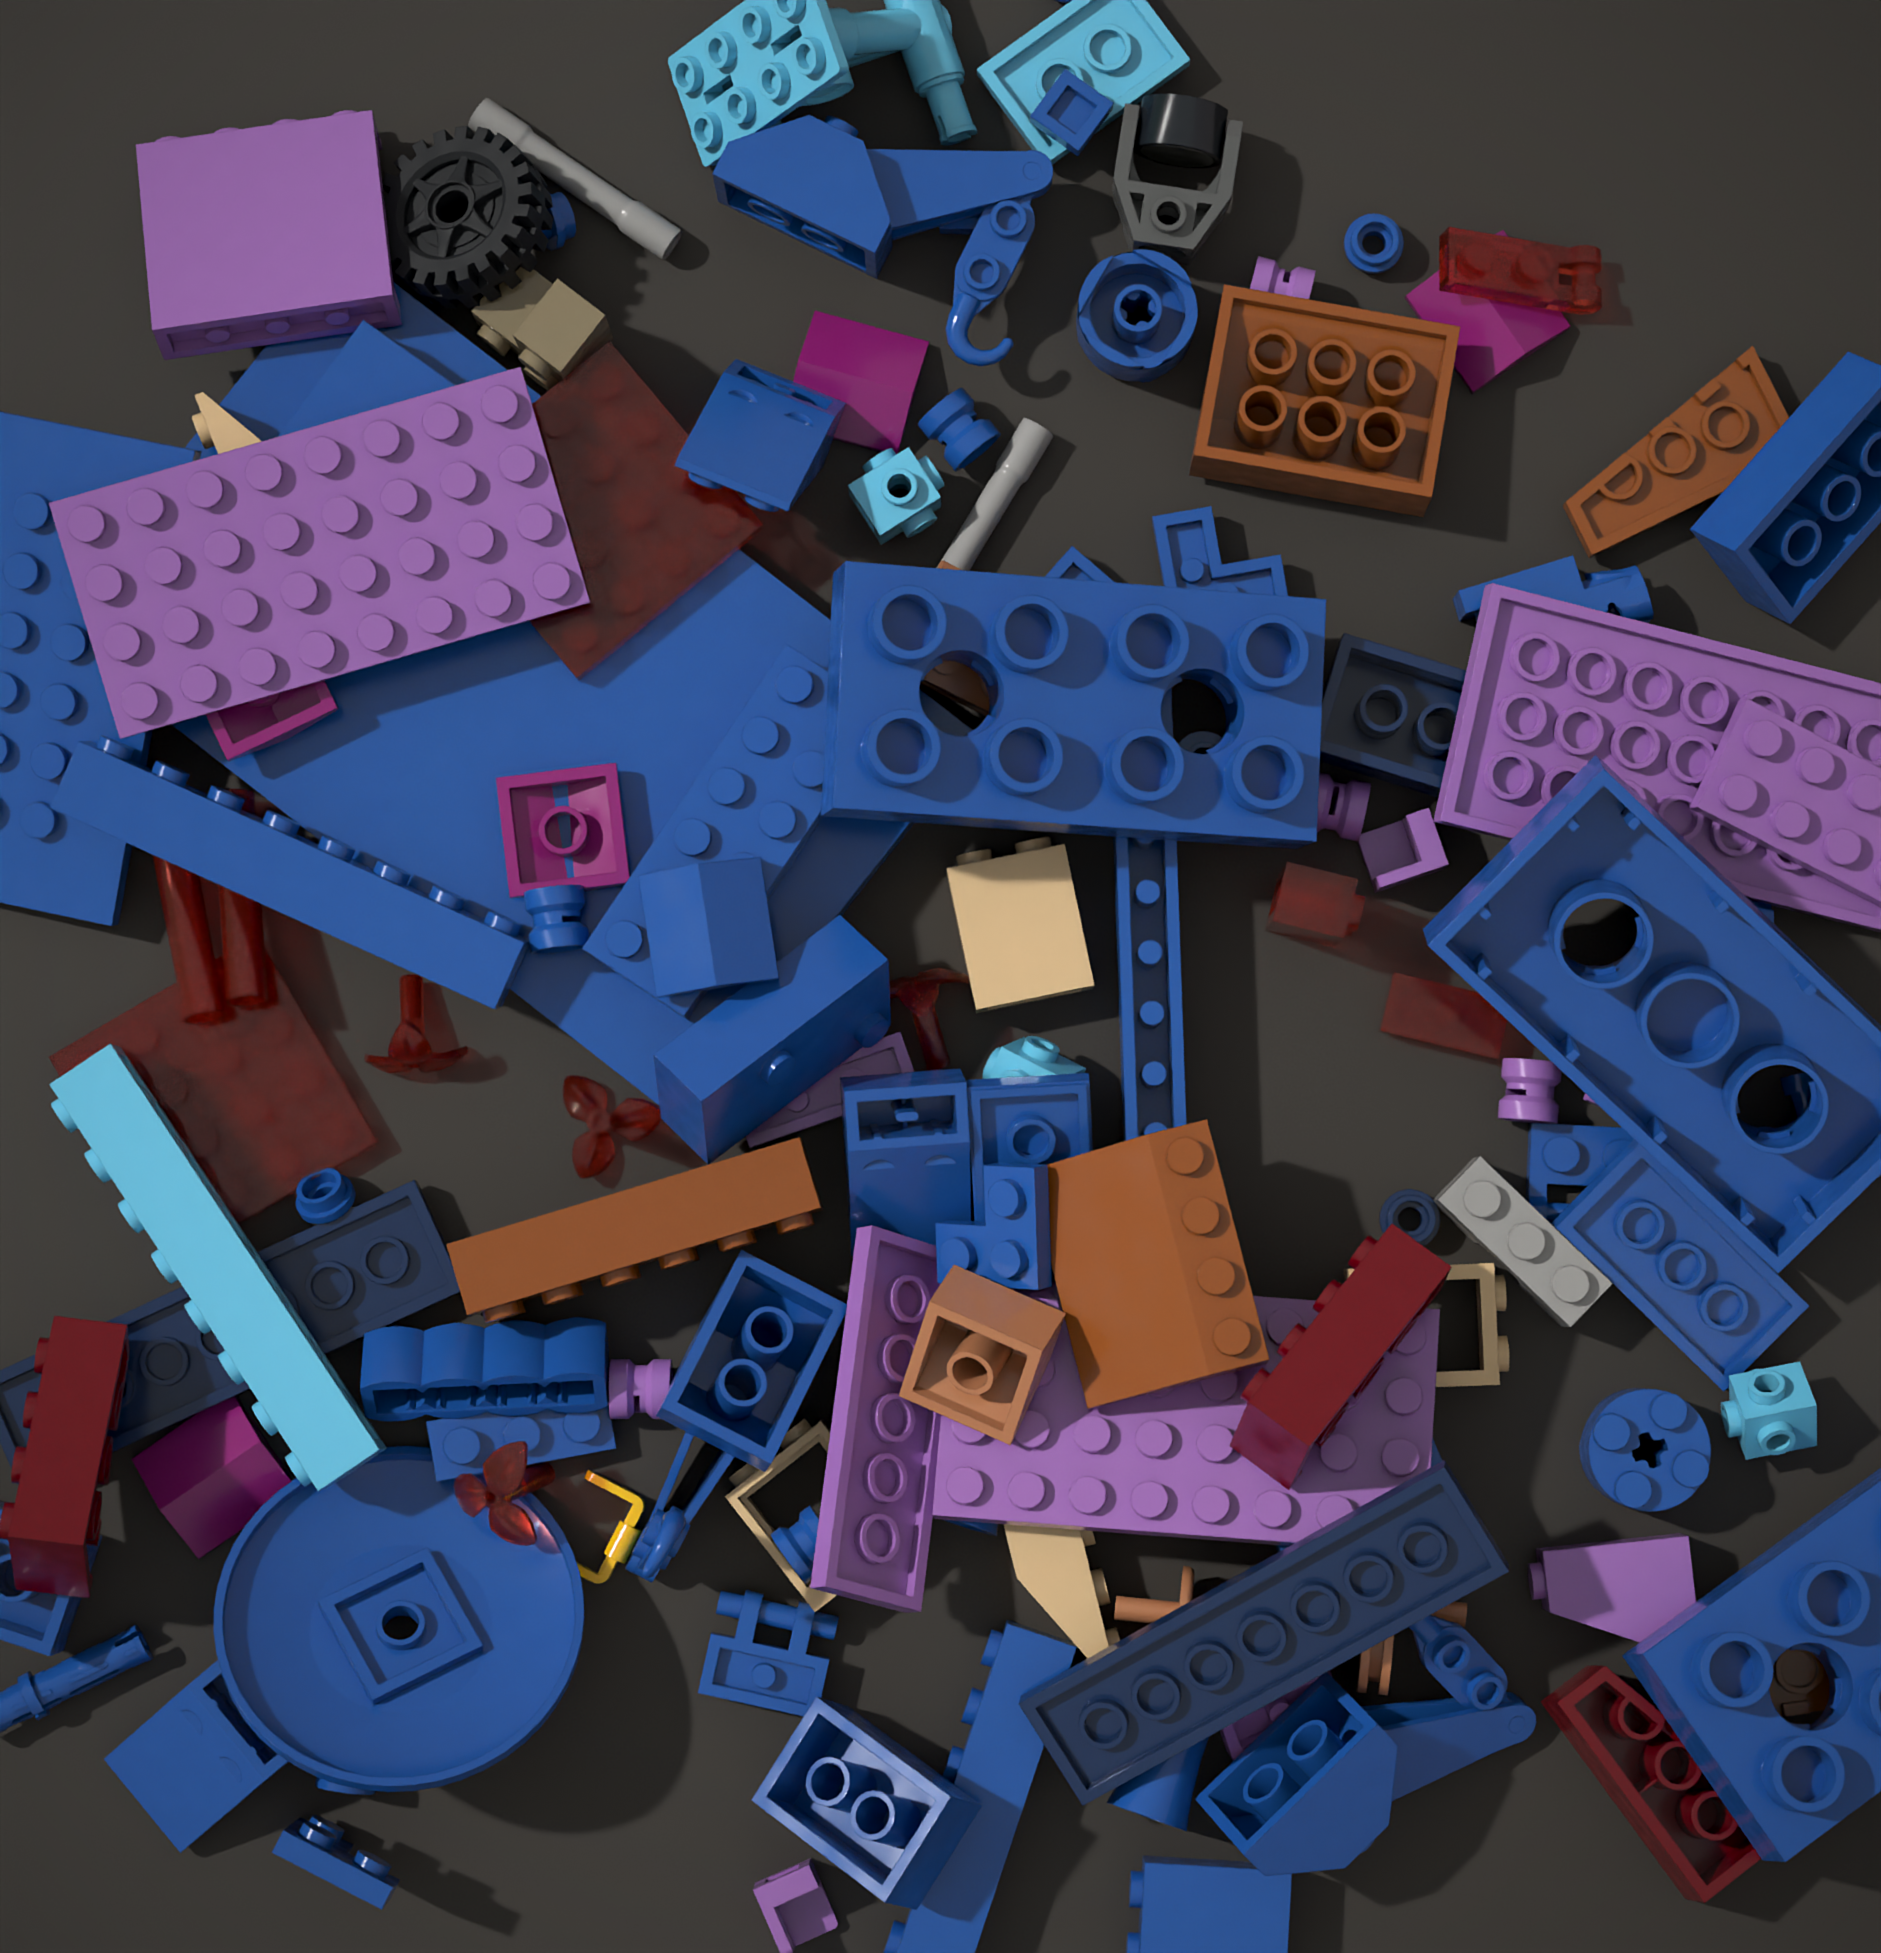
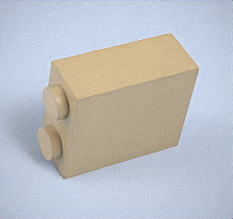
M1050 837L1031 839L1015 844L1016 854L993 858L991 849L973 851L956 856L958 866L947 868V878L976 1013L1092 990L1094 988L1093 975L1065 844L1052 846Z

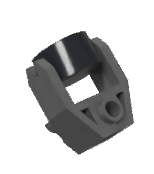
M1179 94L1147 95L1142 99L1139 119L1140 105L1125 103L1112 184L1113 202L1118 210L1123 233L1130 252L1139 249L1153 250L1170 257L1178 264L1190 265L1229 209L1243 121L1228 119L1226 128L1228 110L1218 103L1203 98ZM1136 130L1137 137L1134 152L1144 159L1183 168L1219 166L1221 160L1218 175L1204 191L1142 182L1133 163ZM1170 217L1176 223L1166 225L1161 223L1159 218Z

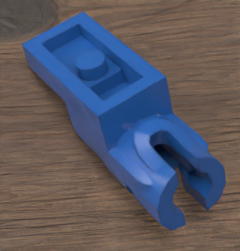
M1573 555L1459 590L1452 599L1459 622L1474 617L1477 622L1485 585L1491 583L1646 623L1653 619L1651 599L1642 574L1636 565L1618 570L1585 573L1586 580L1581 581Z

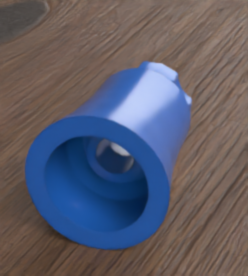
M1209 1737L1114 1788L1106 1803L1187 1831L1192 1796Z

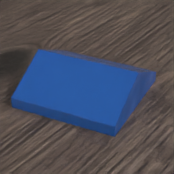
M761 857L696 863L638 875L657 998L779 979Z

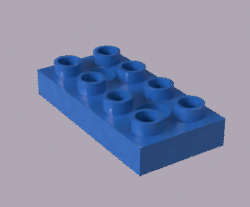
M845 561L833 572L821 816L1299 849L1317 842L1326 599ZM942 661H955L968 666L979 675L986 686L989 695V713L976 729L966 733L967 736H954L941 731L926 717L919 698L920 682L923 681L931 669L942 664ZM1182 679L1196 680L1208 686L1219 697L1225 710V734L1214 747L1205 751L1206 754L1193 753L1180 747L1176 740L1167 733L1162 722V699L1166 692L1175 684L1182 682Z
M1597 755L1423 928L1427 945L1777 1273L1786 1267L1881 1175V1025ZM1596 899H1614L1629 905L1638 913V916L1634 917L1637 926V936L1634 945L1622 958L1608 965L1587 966L1575 962L1562 951L1566 948L1563 939L1565 922L1578 907ZM1773 1065L1793 1066L1806 1072L1811 1077V1081L1808 1082L1811 1097L1805 1110L1791 1123L1778 1128H1757L1745 1123L1737 1116L1740 1113L1738 1106L1739 1091L1745 1081L1755 1072Z
M1881 1468L1622 1655L1763 1861H1788L1881 1791ZM1787 1649L1811 1652L1822 1663L1828 1676L1829 1698L1827 1705L1820 1717L1811 1725L1794 1724L1784 1720L1775 1709L1770 1697L1769 1688L1773 1679V1665L1778 1657Z

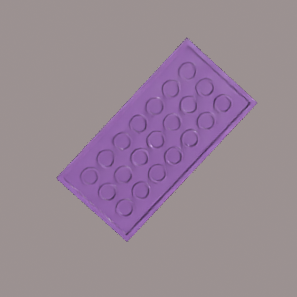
M521 367L49 503L120 739L591 603Z
M1491 583L1485 585L1433 822L1511 841L1597 755L1746 898L1881 932V907L1689 809L1734 709L1741 699L1748 698L1881 768V683Z
M1052 1281V1287L1041 1290L1010 1288L1063 1312L1054 1281ZM1253 1296L1270 1359L1265 1365L1087 1409L1064 1318L1050 1361L1011 1445L941 1415L932 1516L934 1519L1291 1546L1431 1468L1440 1309L1427 1308L1392 1354L1386 1351L1382 1356L1385 1359L1383 1365L1359 1399L1351 1396L1347 1400L1350 1404L1321 1449L1313 1444L1302 1467V1474L1290 1490L1286 1489L1230 1447V1443L1247 1405V1402L1240 1398L1244 1389L1261 1368H1264L1269 1373L1276 1368L1283 1359V1357L1277 1354V1350L1289 1332L1297 1323H1300L1307 1329L1319 1314L1312 1309L1316 1300Z

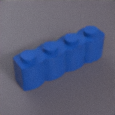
M572 1317L543 1325L536 1322L511 1320L493 1324L486 1328L471 1324L450 1323L432 1327L425 1331L395 1325L364 1333L360 1392L364 1414L369 1419L390 1422L405 1421L421 1417L425 1414L438 1418L458 1419L476 1416L486 1411L505 1416H522L538 1413L545 1409L564 1413H584L608 1406L609 1345L606 1322Z

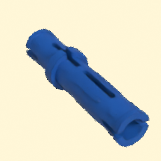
M135 1624L116 1636L69 1657L47 1670H43L35 1675H32L29 1671L17 1677L18 1683L0 1692V1733L34 1716L37 1720L50 1715V1708L116 1677V1675L132 1667L134 1668L152 1660V1653L150 1650H147L149 1645L140 1628Z

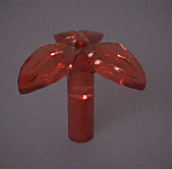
M937 968L920 971L914 977L903 976L890 981V999L899 998L903 1005L912 1012L928 1070L940 1069L950 1064L935 1009L939 995V986L955 982L969 984L968 976L964 973Z
M408 974L399 978L400 1024L390 1039L388 1057L365 1053L364 1061L378 1070L407 1076L413 1068H418L423 1073H433L446 1069L465 1057L469 1051L467 1046L444 1053L432 1051V1047L425 1036L423 977L416 974Z
M569 1075L564 1079L562 1095L568 1113L572 1118L586 1122L587 1127L590 1129L576 1138L573 1144L572 1161L580 1179H589L597 1176L612 1163L616 1154L610 1134L616 1132L632 1142L638 1141L653 1132L661 1121L660 1109L650 1101L640 1098H627L612 1113L606 1111L607 1092L599 1083L579 1075Z
M518 1441L497 1449L483 1463V1474L487 1486L472 1473L459 1475L455 1479L454 1492L460 1507L466 1514L474 1518L487 1506L490 1508L488 1515L489 1526L496 1535L512 1544L529 1546L537 1542L534 1525L526 1511L513 1504L512 1501L552 1484L555 1479V1471L547 1462L538 1463L526 1468L528 1445L526 1441Z

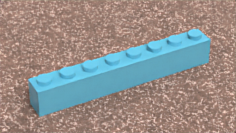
M110 1043L50 1083L49 1085L58 1097V1099L51 1103L56 1115L69 1132L72 1133L79 1129L90 1145L91 1149L84 1153L89 1165L103 1183L112 1179L125 1198L118 1203L122 1215L136 1233H140L144 1229L158 1248V1250L151 1254V1257L165 1279L170 1284L177 1280L180 1281L191 1298L189 1302L184 1304L186 1311L204 1335L212 1330L225 1350L218 1355L222 1366L237 1385L246 1381L258 1399V1402L251 1406L255 1416L269 1435L273 1436L277 1432L281 1434L292 1451L285 1456V1459L300 1483L304 1487L313 1483L318 1491L325 1490L387 1449L123 1049Z

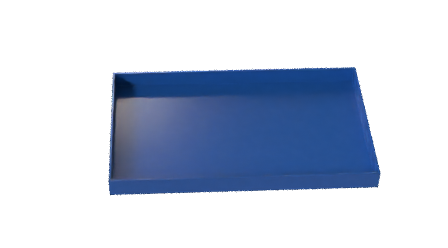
M394 283L400 304L402 325L377 329L454 385L507 371L506 368ZM354 332L266 345L219 406L261 441L278 437ZM527 385L591 603L327 679L325 682L338 707L337 711L287 740L230 762L226 759L206 715L172 725L320 840L322 835L354 848L356 851L352 860L374 869L378 860L393 865L411 874L408 885L428 894L433 885L455 893L466 899L463 910L485 919L488 911L508 917L522 925L518 935L529 939L528 934L534 926L532 916L525 910L524 898L511 899L509 896L496 778L617 763L631 876L785 644H788L828 671L831 620ZM198 433L194 435L185 447L201 451L200 459L218 454L215 446L207 450L204 448ZM919 689L922 709L935 727L954 736H967L966 733L973 731ZM552 786L555 807L569 806L568 786ZM559 816L557 819L562 848L572 846L570 816ZM824 816L768 900L776 961H779L837 916H842L911 829L914 822ZM573 856L564 857L567 877H574ZM624 885L584 891L586 905L580 912L582 923L589 929V937ZM529 945L510 989L659 1105L653 1054L747 984L708 990L689 1020H687L587 954L583 949L555 954H531Z

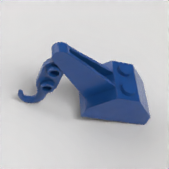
M811 115L727 143L712 173L719 203L875 279L878 278L893 248L892 240L981 214L956 264L953 307L947 319L946 336L948 345L954 354L967 364L987 366L995 364L1007 356L1014 345L1011 338H1004L997 347L991 350H980L970 343L968 329L973 318L1004 292L1034 232L1035 215L1030 205L1031 201L1044 195L1051 187L1053 179L1052 163L1044 153L1036 150L866 149L864 141L856 138L859 132L852 125L833 116H826L825 120L821 121Z
M743 1250L739 1252L688 1347L656 1414L657 1417L686 1432L652 1515L643 1529L625 1567L626 1570L652 1583L659 1570L666 1569L671 1558L675 1557L691 1526L689 1523L734 1457L763 1472L768 1469L846 1314V1303ZM694 1436L719 1448V1452L683 1508L679 1509L672 1506L669 1511L664 1512Z
M1429 1615L1409 1626L1413 1631L1421 1663L1453 1698L1360 1706L1326 1672L1315 1680L1195 1798L1240 1852L1264 1876L1346 1868L1359 1854L1366 1851L1372 1845L1375 1838L1389 1825L1392 1801L1494 1752L1523 1742L1533 1733L1536 1726L1534 1711L1519 1696L1512 1692H1506L1508 1681L1504 1670L1461 1625Z

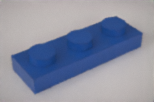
M609 1404L602 1409L584 1413H564L545 1409L529 1415L505 1416L486 1411L467 1418H443L426 1422L436 1482L616 1449L612 1421L609 1415Z

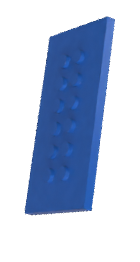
M0 411V903L108 926L119 924L132 845L49 807L78 741H92L97 744L101 735L112 738L133 748L134 753L131 759L146 766L153 730L124 739L119 737L49 503L199 460L201 457V451Z

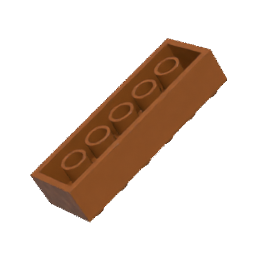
M798 1137L446 1245L467 1315L483 1314L485 1323H493L526 1313L523 1303L526 1300L541 1296L544 1305H553L584 1295L582 1283L600 1278L602 1287L608 1288L642 1277L639 1266L659 1261L661 1270H668L698 1261L700 1259L697 1249L717 1243L719 1251L724 1253L757 1243L754 1231L776 1225L778 1234L783 1235L813 1226L815 1222L812 1214L823 1211L824 1208L804 1142Z

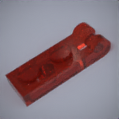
M1448 227L1439 236V291L1582 315L1595 313L1602 308L1601 287L1596 285V274L1602 269L1601 250L1595 246L1578 245L1570 248ZM1559 273L1572 275V285L1559 284Z

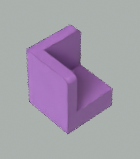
M1429 808L1408 814L1401 821L1361 834L1357 842L1375 893L1441 871L1449 865Z
M811 1858L755 1882L754 1894L780 1953H793L795 1946L837 1927L838 1919Z

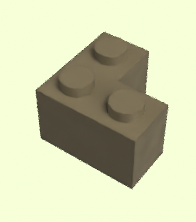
M520 267L515 272L522 280L520 284L511 289L505 282L499 284L502 297L490 302L483 296L480 300V306L474 307L471 311L476 323L481 326L476 335L502 356H505L510 349L519 356V361L526 366L523 371L547 391L552 392L558 385L571 395L614 340L606 315L558 278L552 284L534 269L529 272Z

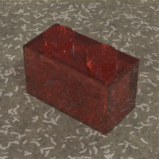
M1286 862L1278 874L1265 931L1335 948L1344 939L1345 935L1352 936L1353 931L1357 932L1365 902V896L1355 894L1358 879Z

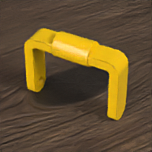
M588 1470L584 1477L586 1480L633 1504L626 1519L619 1521L604 1551V1554L607 1556L598 1573L576 1562L581 1577L600 1584L611 1577L618 1561L623 1564L627 1561L641 1533V1530L636 1528L645 1510V1501L640 1495Z

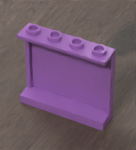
M343 110L331 116L306 120L283 119L272 125L245 129L222 128L211 134L184 138L167 136L155 142L136 144L151 324L153 334L164 360L355 332L363 320L375 329L402 325L400 304L393 283L379 157L382 142L372 110L360 112Z

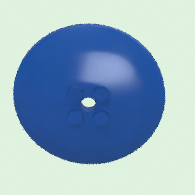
M416 1446L387 1447V1449L325 1490L318 1491L313 1483L304 1487L295 1478L277 1491L259 1508L236 1539L223 1566L214 1604L213 1632L219 1667L233 1703L257 1736L278 1755L318 1778L342 1786L381 1792L417 1791L461 1781L488 1769L517 1750L542 1727L563 1697L577 1666L584 1631V1594L575 1556L564 1532L543 1504L519 1482L500 1470L436 1482L430 1448ZM397 1616L410 1617L418 1624L416 1632L411 1637L402 1640L389 1637L384 1632V1627L389 1620Z

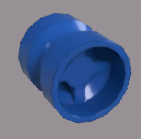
M959 388L942 399L918 423V427L929 440H937L941 445L947 444L944 450V459L955 472L976 460L1001 436V433L989 419H978L976 421L977 413L974 411V400L964 388Z
M556 885L524 892L525 910L532 916L534 926L528 934L530 953L555 954L582 950L589 939V929L581 921L580 911L586 905L583 885Z

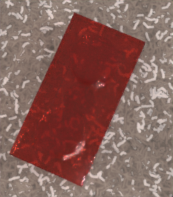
M1394 972L1391 977L1379 1032L1496 1060L1499 1057L1507 1019L1478 992Z

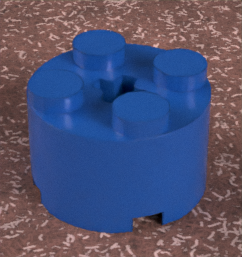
M1133 250V252L1112 255L1099 262L1091 270L1082 285L1077 308L1076 329L1078 342L1088 359L1104 373L1125 381L1151 382L1172 370L1187 353L1197 323L1198 306L1192 283L1186 271L1176 261L1153 250ZM1138 306L1144 307L1147 310V322L1139 321L1136 326L1126 322L1127 312L1133 313Z
M1629 1388L1615 1392L1597 1404L1582 1432L1579 1454L1583 1470L1597 1491L1616 1504L1639 1511L1651 1512L1675 1507L1693 1495L1708 1476L1711 1444L1704 1421L1697 1411L1684 1399L1663 1390ZM1641 1434L1645 1439L1656 1440L1657 1449L1651 1452L1652 1462L1649 1464L1646 1460L1633 1458L1632 1450L1640 1446L1638 1436Z

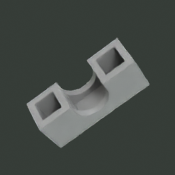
M1481 1156L1472 1158L1433 1199L1438 1209L1474 1243H1478L1491 1253L1518 1280V1286L1561 1327H1571L1612 1285V1282Z

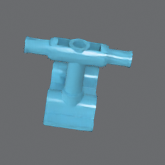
M744 0L668 58L672 80L677 88L702 164L705 167L717 165L729 141L782 124L781 119L799 106L821 104L843 96L854 88L849 71L850 67L898 51L902 53L915 92L919 93L920 97L927 98L940 135L941 145H953L971 138L970 135H975L977 129L972 122L960 87L964 83L965 71L952 37V22L947 9L941 4L940 0H883L886 9L849 12L840 7L828 8L826 0Z

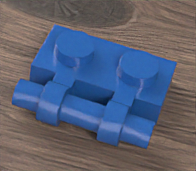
M721 1590L716 1614L739 1619L736 1635L734 1637L711 1632L698 1693L804 1717L816 1696L822 1697L830 1661L829 1657L807 1653L810 1635L834 1640L839 1616L814 1612L808 1603L800 1601L798 1607L763 1600L764 1594L746 1590L745 1595ZM757 1623L792 1631L789 1648L754 1641Z

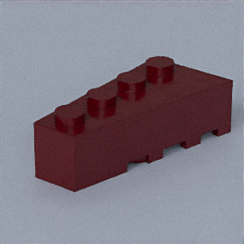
M1394 1224L1388 1227L1379 1240H1376L1371 1235L1365 1238L1348 1262V1265L1354 1271L1343 1284L1333 1279L1327 1285L1312 1308L1319 1313L1307 1329L1300 1323L1294 1326L1277 1350V1354L1283 1357L1280 1363L1271 1373L1261 1368L1241 1394L1240 1398L1247 1402V1405L1232 1438L1230 1447L1288 1490H1290L1302 1474V1467L1313 1444L1321 1449L1350 1404L1347 1400L1351 1396L1359 1399L1383 1365L1385 1359L1382 1356L1386 1351L1392 1354L1440 1292L1452 1268Z
M54 1316L50 1337H40L38 1340L34 1372L35 1374L42 1375L38 1392L28 1391L25 1400L23 1428L30 1429L27 1447H16L12 1463L11 1482L19 1484L15 1503H4L0 1521V1539H5L9 1542L16 1590L90 1598L93 1575L90 1574L87 1545L98 1546L102 1525L100 1520L102 1492L96 1491L97 1485H108L113 1438L107 1436L108 1430L116 1431L118 1428L130 1355L127 1324Z
M1587 1665L1541 1701L1544 1708L1685 1899L1706 1903L1761 1859L1662 1713L1606 1666Z

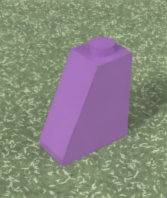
M1681 1533L1536 1548L1537 1563H1528V1581L1532 1600L1541 1599L1542 1609L1637 1642L1643 1641L1696 1602L1689 1536Z

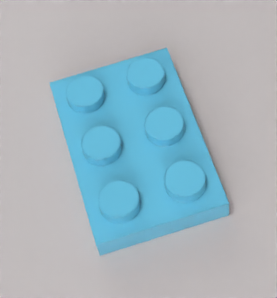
M1072 0L977 68V76L1030 148L1044 153L1053 165L1071 151L1030 123V116L1064 69L1070 71L1114 103L1113 110L1096 131L1097 133L1124 113L1125 103L1136 105L1144 96L1150 95L1189 67L1190 58L1146 0Z

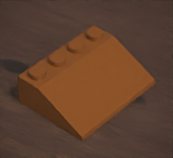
M1224 284L1189 476L1424 517L1433 494L1460 326Z
M1207 1119L1146 1134L1048 1164L1051 1267L1062 1310L1066 1313L1065 1322L1087 1409L1268 1363L1270 1359Z

